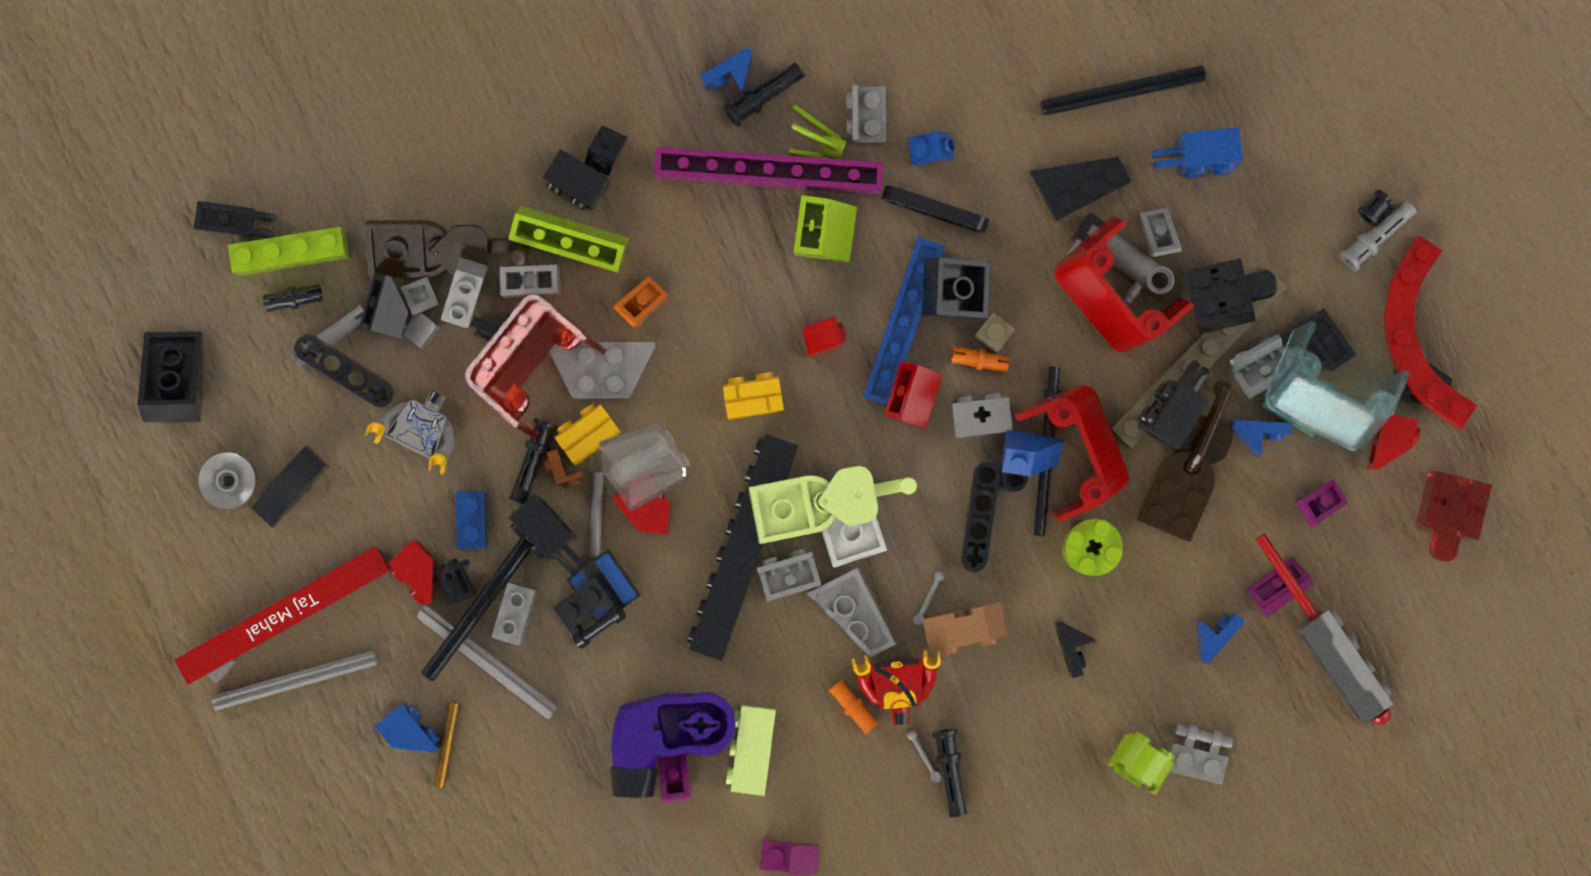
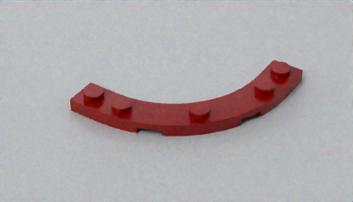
M1418 235L1401 259L1388 286L1386 306L1383 313L1385 340L1397 373L1401 374L1405 383L1409 386L1410 392L1434 414L1456 429L1461 430L1478 405L1452 389L1433 371L1421 351L1416 336L1414 313L1417 295L1427 273L1443 251Z

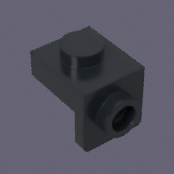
M602 125L588 148L584 163L597 172L610 176L614 162L626 144L627 136Z
M509 313L501 328L477 316H474L470 324L471 327L476 329L474 335L490 342L491 338H494L504 343L506 338H512L517 328V324L514 323L516 317Z
M457 558L442 564L443 570L434 576L448 607L476 595L464 569L470 565L468 559L458 562Z

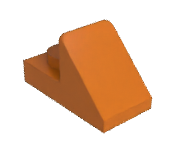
M648 276L616 303L613 308L632 327H640L648 315L660 306L669 295Z

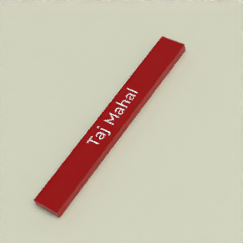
M375 546L174 659L186 683L190 685L390 572V569Z

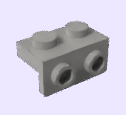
M1279 334L1262 339L1257 346L1248 351L1237 353L1230 361L1231 374L1248 399L1298 372V366L1283 347L1282 338Z
M800 549L788 553L790 558L779 561L778 557L761 561L762 567L757 568L767 602L822 586L812 552L806 553L805 549Z

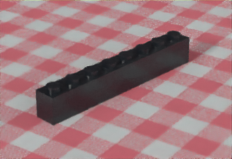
M766 434L764 440L758 439L754 450V455L758 456L755 467L749 465L744 479L749 484L746 492H740L734 508L739 509L736 520L730 518L725 535L730 536L726 547L720 546L715 560L720 563L717 574L713 572L710 574L706 588L710 589L708 599L701 600L696 614L701 616L698 627L692 626L687 642L691 643L690 650L720 661L723 660L764 543L760 544L758 540L748 487L786 480L798 445Z

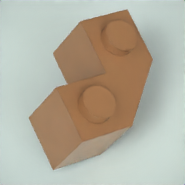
M1001 602L922 619L930 653L939 650L942 652V656L958 653V647L981 642L982 647L998 643L997 638L1008 635Z

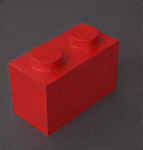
M900 362L883 416L907 425L926 429L943 375L919 365Z

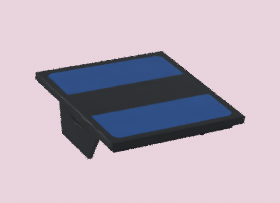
M609 549L589 562L583 569L578 570L576 576H570L566 579L575 592L599 575L622 609L641 596ZM604 606L591 616L594 621L597 622L607 615L608 609Z

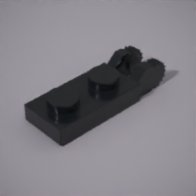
M198 201L194 229L243 237L273 238V231L253 228L254 218L272 222L276 221L277 215L255 211L253 208Z

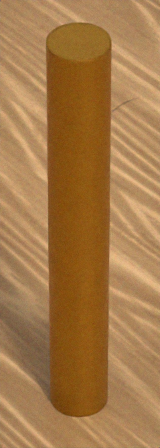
M448 703L434 787L445 788L460 703Z

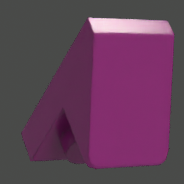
M1334 479L1295 500L1299 510L1311 527L1316 526L1348 504Z
M687 754L667 757L659 756L658 766L662 803L691 799L692 789L689 780Z
M763 840L760 870L788 872V875L817 874L819 845Z

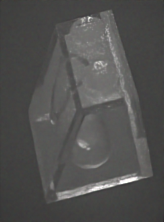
M658 423L599 442L601 470L630 512L689 479L690 462L684 452H678L674 446L675 441L668 430L663 431Z

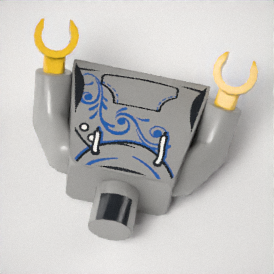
M433 390L430 391L424 405L413 399L409 402L403 401L386 411L377 422L370 423L365 432V436L370 432L378 434L374 443H379L385 433L384 436L428 458L429 471L432 470L434 465H440V474L445 473L446 462L455 446L454 429L450 423V418L439 413L446 397Z

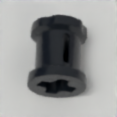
M1376 190L1374 197L1364 207L1360 206L1357 212L1365 222L1372 227H1376L1379 224L1378 220L1388 210H1393L1395 204L1386 193Z

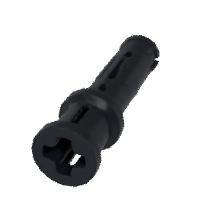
M794 62L754 91H745L743 97L731 105L726 104L724 109L734 125L739 127L744 119L753 113H760L764 104L803 79L805 75L799 65Z
M538 418L533 420L535 426L530 439L525 442V448L528 449L511 495L508 498L521 504L527 501L543 454L546 455V452H549L550 448L548 445L553 431L558 428L557 425Z
M956 728L932 732V737L936 738L938 750L936 761L942 766L949 817H960L967 814L958 764L962 756L957 749L955 735L958 731Z

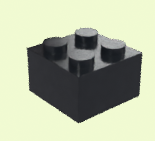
M943 257L924 259L922 316L967 320L987 319L991 262Z

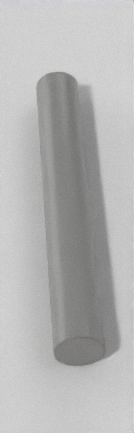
M593 472L589 557H598L601 550L604 472Z

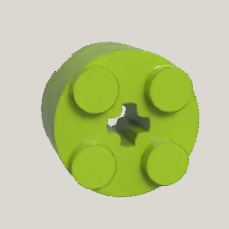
M1088 519L1074 524L1069 529L1064 538L1062 551L1066 563L1077 573L1086 576H1100L1112 571L1122 558L1123 543L1119 532L1110 523L1100 519ZM1090 540L1092 543H1098L1099 548L1096 549V555L1093 552L1086 551V548L1090 546Z
M1138 732L1135 734L1129 733V735L1124 734L1107 765L1115 766L1113 771L1132 784L1141 787L1142 783L1149 786L1147 792L1157 794L1174 766L1172 761L1175 756L1163 748L1157 750L1150 746L1151 740Z

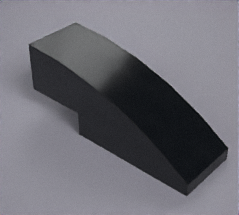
M305 446L270 484L252 509L267 524L274 528L330 466L311 447Z

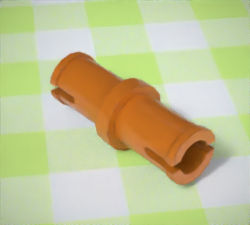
M955 345L953 347L952 364L956 363L975 367L977 371L987 369L1007 374L1009 368L1007 363L1010 362V356L988 353L982 348L972 350Z
M840 680L828 691L845 709L843 713L846 716L850 715L865 735L879 723L862 705L864 701L861 698L857 699L843 680Z

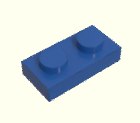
M485 491L456 492L457 549L487 548Z

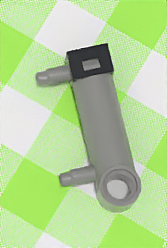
M1090 212L1071 237L1076 242L1069 250V253L1105 222ZM1115 234L1105 243L1114 256L1112 266L1134 281L1123 298L1124 303L1130 305L1143 288L1153 297L1163 296L1172 289L1175 278L1169 268L1160 266L1118 234ZM1153 275H1161L1165 279L1164 288L1158 289L1152 284Z

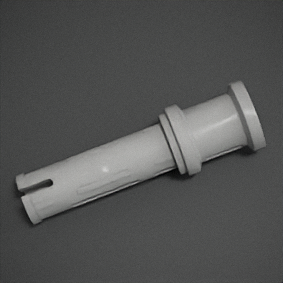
M1404 200L1368 234H1360L1357 237V242L1347 251L1342 250L1339 253L1342 261L1352 271L1357 272L1360 269V265L1368 257L1375 256L1378 253L1379 246L1412 216L1416 215V209L1411 203Z

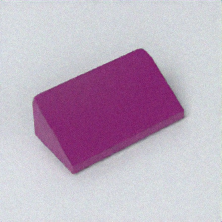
M1293 557L1285 562L1303 591L1309 589L1312 586L1310 577ZM1276 569L1247 588L1248 593L1265 617L1270 616L1294 599V596Z

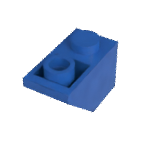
M406 703L401 704L374 726L393 749L434 752L441 747L438 743L440 738L430 726L427 729L420 721L422 718L421 714L412 704L409 707Z

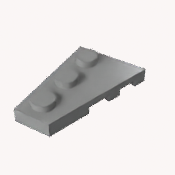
M859 568L807 593L870 657L897 644Z

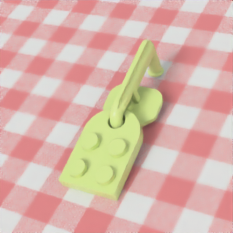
M855 466L838 470L830 483L818 476H801L748 487L758 540L760 544L820 532L828 528L836 518L850 526L870 522L878 513L876 497L898 492L912 494L917 489V483L913 478L907 477L874 484L868 469L862 466Z

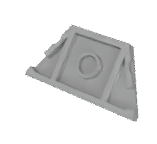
M547 342V348L572 399H630L652 353L656 349V342Z

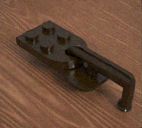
M367 220L365 223L369 278H373L374 274L390 277H432L440 274L445 269L454 276L460 257L487 265L486 275L489 268L488 253L511 252V261L515 265H523L526 262L530 246L508 240V238H487L484 229L477 225H455L447 232L441 225L428 220Z
M1226 381L1215 383L1213 389L1216 397L1207 417L1201 415L1180 448L1177 449V452L1169 455L1161 463L1137 518L1142 523L1188 542L1192 540L1214 489L1215 473L1211 464L1219 462L1226 457L1233 440L1229 427L1220 423V419L1233 392V386Z

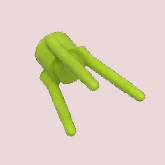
M793 105L794 111L827 135L822 137L804 127L792 124V129L820 142L819 151H822L823 154L797 149H789L788 153L802 157L839 159L847 142L841 139L842 135L832 131L797 105Z

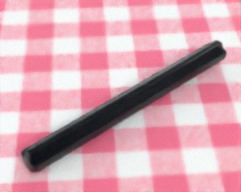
M1196 66L1048 98L1041 101V110L1043 115L1046 116L1203 82L1206 79V72L1203 66Z
M522 538L517 542L421 672L426 679L432 682L435 681L530 553L531 549L529 547L532 544L528 540Z

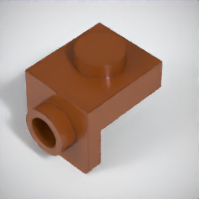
M556 449L546 452L548 459L544 460L548 476L554 475L556 485H564L565 489L581 485L580 479L586 478L583 471L567 475L560 450Z

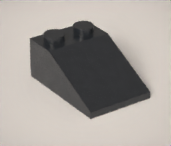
M145 332L137 402L143 422H201L203 399L202 332Z

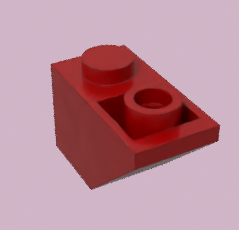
M836 317L828 318L802 328L809 358L842 349V342L846 341L843 323H837Z
M620 490V495H613L614 503L639 532L668 534L671 500H665L666 494L649 493L648 498L637 497V491Z
M412 540L388 563L393 568L390 573L401 584L405 581L412 588L409 593L419 604L425 602L427 605H431L435 601L436 579L434 576L436 575L437 560L418 540Z

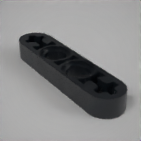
M885 185L881 200L889 204L981 234L986 233L990 221L984 216L890 185Z
M304 334L297 339L294 352L306 364L374 406L384 407L392 401L394 389L385 379L314 335ZM308 341L312 342V349L318 353L321 348L326 350L321 355L319 363L314 361L317 355L309 351L307 354L302 352L303 347L300 345L301 343L307 344ZM328 356H336L340 361V367L336 370H329L324 365V359ZM353 371H359L365 377V381L359 386L352 385L348 380V375ZM370 378L374 380L371 386L375 389L386 388L385 394L388 396L387 398L381 397L380 400L376 399V392L370 388L368 393L363 391L367 387Z

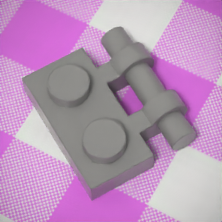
M1177 724L1175 735L1185 737L1183 745L1171 744L1170 753L1175 757L1172 761L1174 766L1170 772L1222 785L1229 757L1219 755L1218 752L1220 746L1231 749L1233 737L1225 736L1223 732L1217 730L1213 732L1198 729L1197 725L1193 724L1188 726ZM1195 740L1210 743L1208 751L1193 748Z

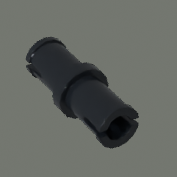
M320 284L298 289L288 287L287 291L268 295L264 294L263 300L267 302H263L266 312L289 307L294 310L298 309L300 305L323 302V296H320L323 292Z

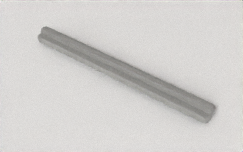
M427 604L417 614L419 620L444 639L447 638L455 625ZM469 636L466 637L458 648L460 652L546 719L552 717L558 707L554 702Z
M369 651L217 694L211 698L212 705L215 710H221L372 667L378 664L375 651Z

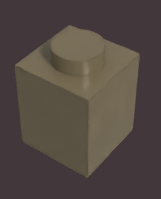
M993 312L974 338L994 354H997L1016 329Z

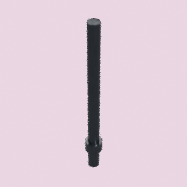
M1049 366L1047 389H1044L1043 399L1061 392V390H1058L1060 367ZM1045 411L1043 435L1054 437L1055 425L1050 421ZM1051 468L1039 473L1034 524L1035 536H1045Z

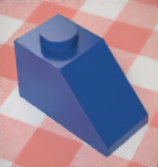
M1007 430L1002 451V472L1032 476L1057 466L1062 450L1063 438Z

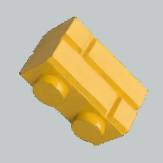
M772 372L757 374L756 380L746 382L744 377L728 379V384L723 385L728 420L784 411L779 376L773 377Z
M594 404L589 405L580 412L582 418L574 424L569 420L557 429L559 435L554 438L575 466L622 433L601 404L597 407Z

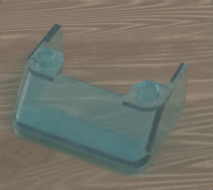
M1309 322L1293 329L1266 392L1265 398L1268 407L1348 450H1358L1365 447L1394 413L1410 373L1402 371L1386 377L1381 390L1370 394L1364 405L1317 381L1321 371L1320 360L1315 354L1306 350L1316 324Z

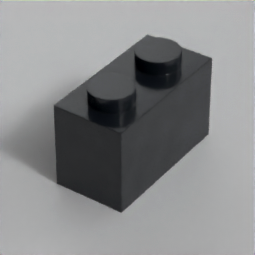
M562 149L559 150L542 177L548 183L546 185L547 189L558 196L562 192L571 197L569 202L582 211L586 207L593 211L610 184L609 178Z

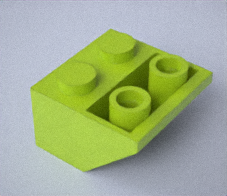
M801 195L794 255L850 263L857 206L827 198Z

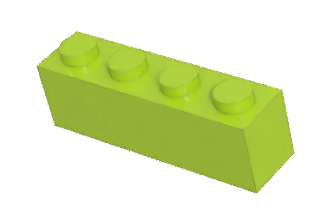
M521 205L515 212L508 240L618 272L623 263L629 238Z
M341 227L228 245L232 273L239 277L350 259L347 234Z

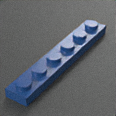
M921 237L917 238L863 398L887 406L899 364L906 361L922 314L924 259L941 257L944 245Z

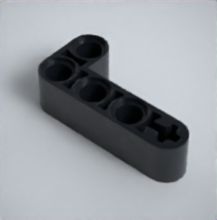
M983 462L977 465L973 471L960 555L962 567L970 572H978L987 564L998 490L1018 492L1024 489L1028 483V476L1021 475V484L1018 487L1010 486L1007 482L1009 473L1002 472V464ZM988 467L993 471L994 478L990 483H984L980 480L979 471L981 468ZM984 495L989 499L990 505L986 511H980L975 507L974 501L977 496ZM975 523H980L985 527L986 533L981 539L973 538L970 533L971 526ZM968 541L974 544L984 543L983 549L977 548L976 555L981 558V563H976L974 568L971 567V562L966 561V557L973 554L974 548L968 547Z

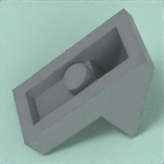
M1168 208L1140 213V222L1147 240L1148 257L1182 251Z

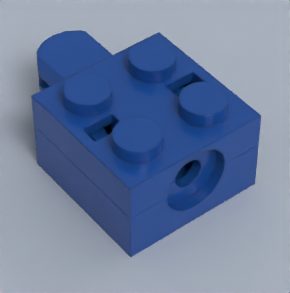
M1239 127L1182 133L1174 142L1175 148L1158 149L1151 152L1154 159L1176 157V159L1152 163L1154 170L1177 168L1178 176L1186 175V179L1201 178L1203 174L1208 172H1214V176L1230 175L1231 171L1236 170V167L1243 162Z

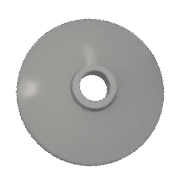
M230 452L219 453L209 458L202 466L198 480L199 489L202 496L211 505L221 509L237 508L246 503L252 496L256 485L255 472L252 465L241 455ZM228 476L234 478V483L230 487L225 484V479Z

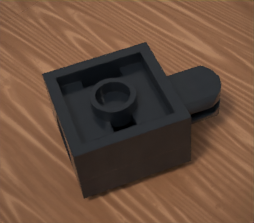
M1241 258L1185 271L1200 334L1256 321L1252 302L1275 296L1277 291L1276 278L1271 271L1263 270L1245 275Z
M1193 360L1178 381L1167 380L1166 383L1162 382L1154 392V397L1156 398L1150 407L1146 406L1139 415L1138 420L1140 423L1137 428L1162 445L1179 449L1210 402V400L1198 393L1210 370L1205 366L1200 368V363Z
M533 494L509 517L513 522L510 525L511 529L521 539L527 537L531 541L532 545L529 548L539 559L554 560L556 558L573 577L578 572L561 554L563 550L581 569L586 566L585 562L569 546L578 536L539 495Z

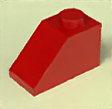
M1386 412L1379 414L1367 469H1379L1412 449L1413 444H1417L1420 437L1421 429L1417 427L1419 420Z

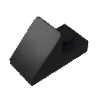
M1061 621L1054 622L1070 677L1075 678L1084 675L1082 668L1086 667L1082 651L1077 652L1076 647L1097 640Z

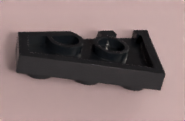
M1119 157L1029 172L1055 222L1131 182Z

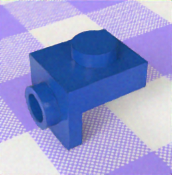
M935 131L908 138L912 166L954 160L955 143L948 132Z

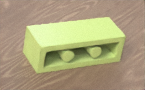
M742 704L741 711L735 710L736 727L739 728L738 738L731 741L730 756H735L734 768L728 767L726 784L731 785V792L765 796L776 709Z

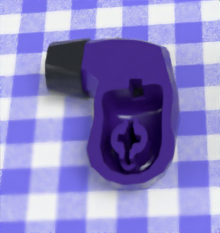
M708 692L693 694L664 693L621 705L614 721L611 742L613 766H610L612 795L622 798L653 797L658 767L655 764L659 756H676L684 753L712 756L722 752L733 739L736 727L734 711L726 699L715 693Z

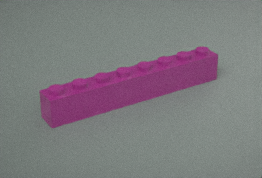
M656 147L654 176L656 180L881 195L883 162Z

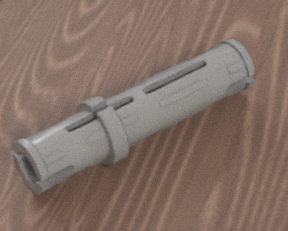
M359 304L358 307L323 330L316 337L330 346L335 344L360 326L362 316L358 319L355 317L361 314L364 309ZM310 341L302 345V352L304 354L310 351L318 355L326 351L321 348L319 353L312 349L313 343ZM290 352L292 358L296 359L297 356L295 352ZM300 359L296 361L300 368L306 364Z

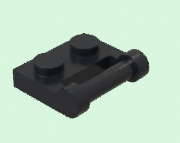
M599 575L553 607L572 634L574 643L580 649L588 646L591 639L614 623L618 624L626 618L624 610ZM606 606L608 614L584 630L580 623Z

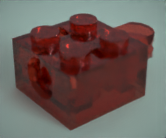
M1439 471L1428 472L1415 527L1433 531L1429 553L1435 560H1454L1458 555L1461 538L1470 541L1479 540L1492 488L1491 484Z

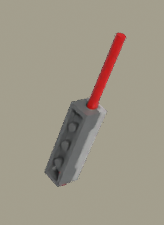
M1263 533L1255 540L1308 617V619L1295 627L1296 631L1357 720L1364 724L1369 721L1377 725L1387 723L1391 717L1389 707L1393 703L1389 696L1392 694L1384 682L1376 680L1373 675L1376 671L1367 658H1361L1357 652L1360 647L1356 640L1350 634L1346 636L1341 629V626L1344 624L1335 611L1330 612L1323 608L1319 611L1316 610L1266 534Z

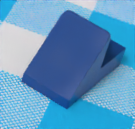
M747 47L701 74L700 79L706 90L711 87L716 90L724 86L728 82L727 78L731 76L740 93L743 94L752 59L750 48Z
M1233 420L1230 421V428L1250 451L1258 457L1262 455L1263 435H1266V440L1283 441V436L1291 435L1292 423Z
M1232 613L1230 616L1225 614L1215 625L1218 630L1214 632L1201 620H1196L1199 660L1204 664H1209L1245 621L1238 614Z

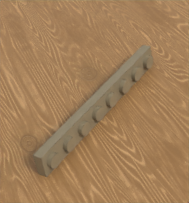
M1268 267L1265 270H1269L1274 274L1277 282V291L1275 296L1252 302L1256 319L1288 287ZM1254 322L1202 334L1111 428V431L1132 449L1146 434L1137 428L1140 423L1138 418L1146 406L1150 407L1156 398L1154 397V392L1162 382L1166 383L1167 380L1178 381L1193 360L1200 363V368L1205 366L1209 369Z

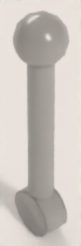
M943 571L935 572V580L919 613L913 617V622L916 625L923 624L922 619H924L923 616L939 583L945 579Z
M914 729L908 730L906 736L909 740L913 741L930 771L931 781L934 783L940 782L942 776L938 771H935L917 739V731Z

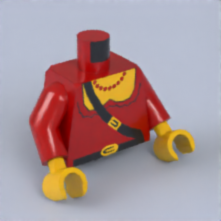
M925 649L923 659L870 663L867 655H864L865 662L863 664H856L854 658L851 662L857 675L859 687L871 704L879 705L880 709H892L893 725L910 723L909 707L920 706L921 701L928 698L936 682L937 669L941 662L939 650H937V656L934 658L928 657L927 649Z

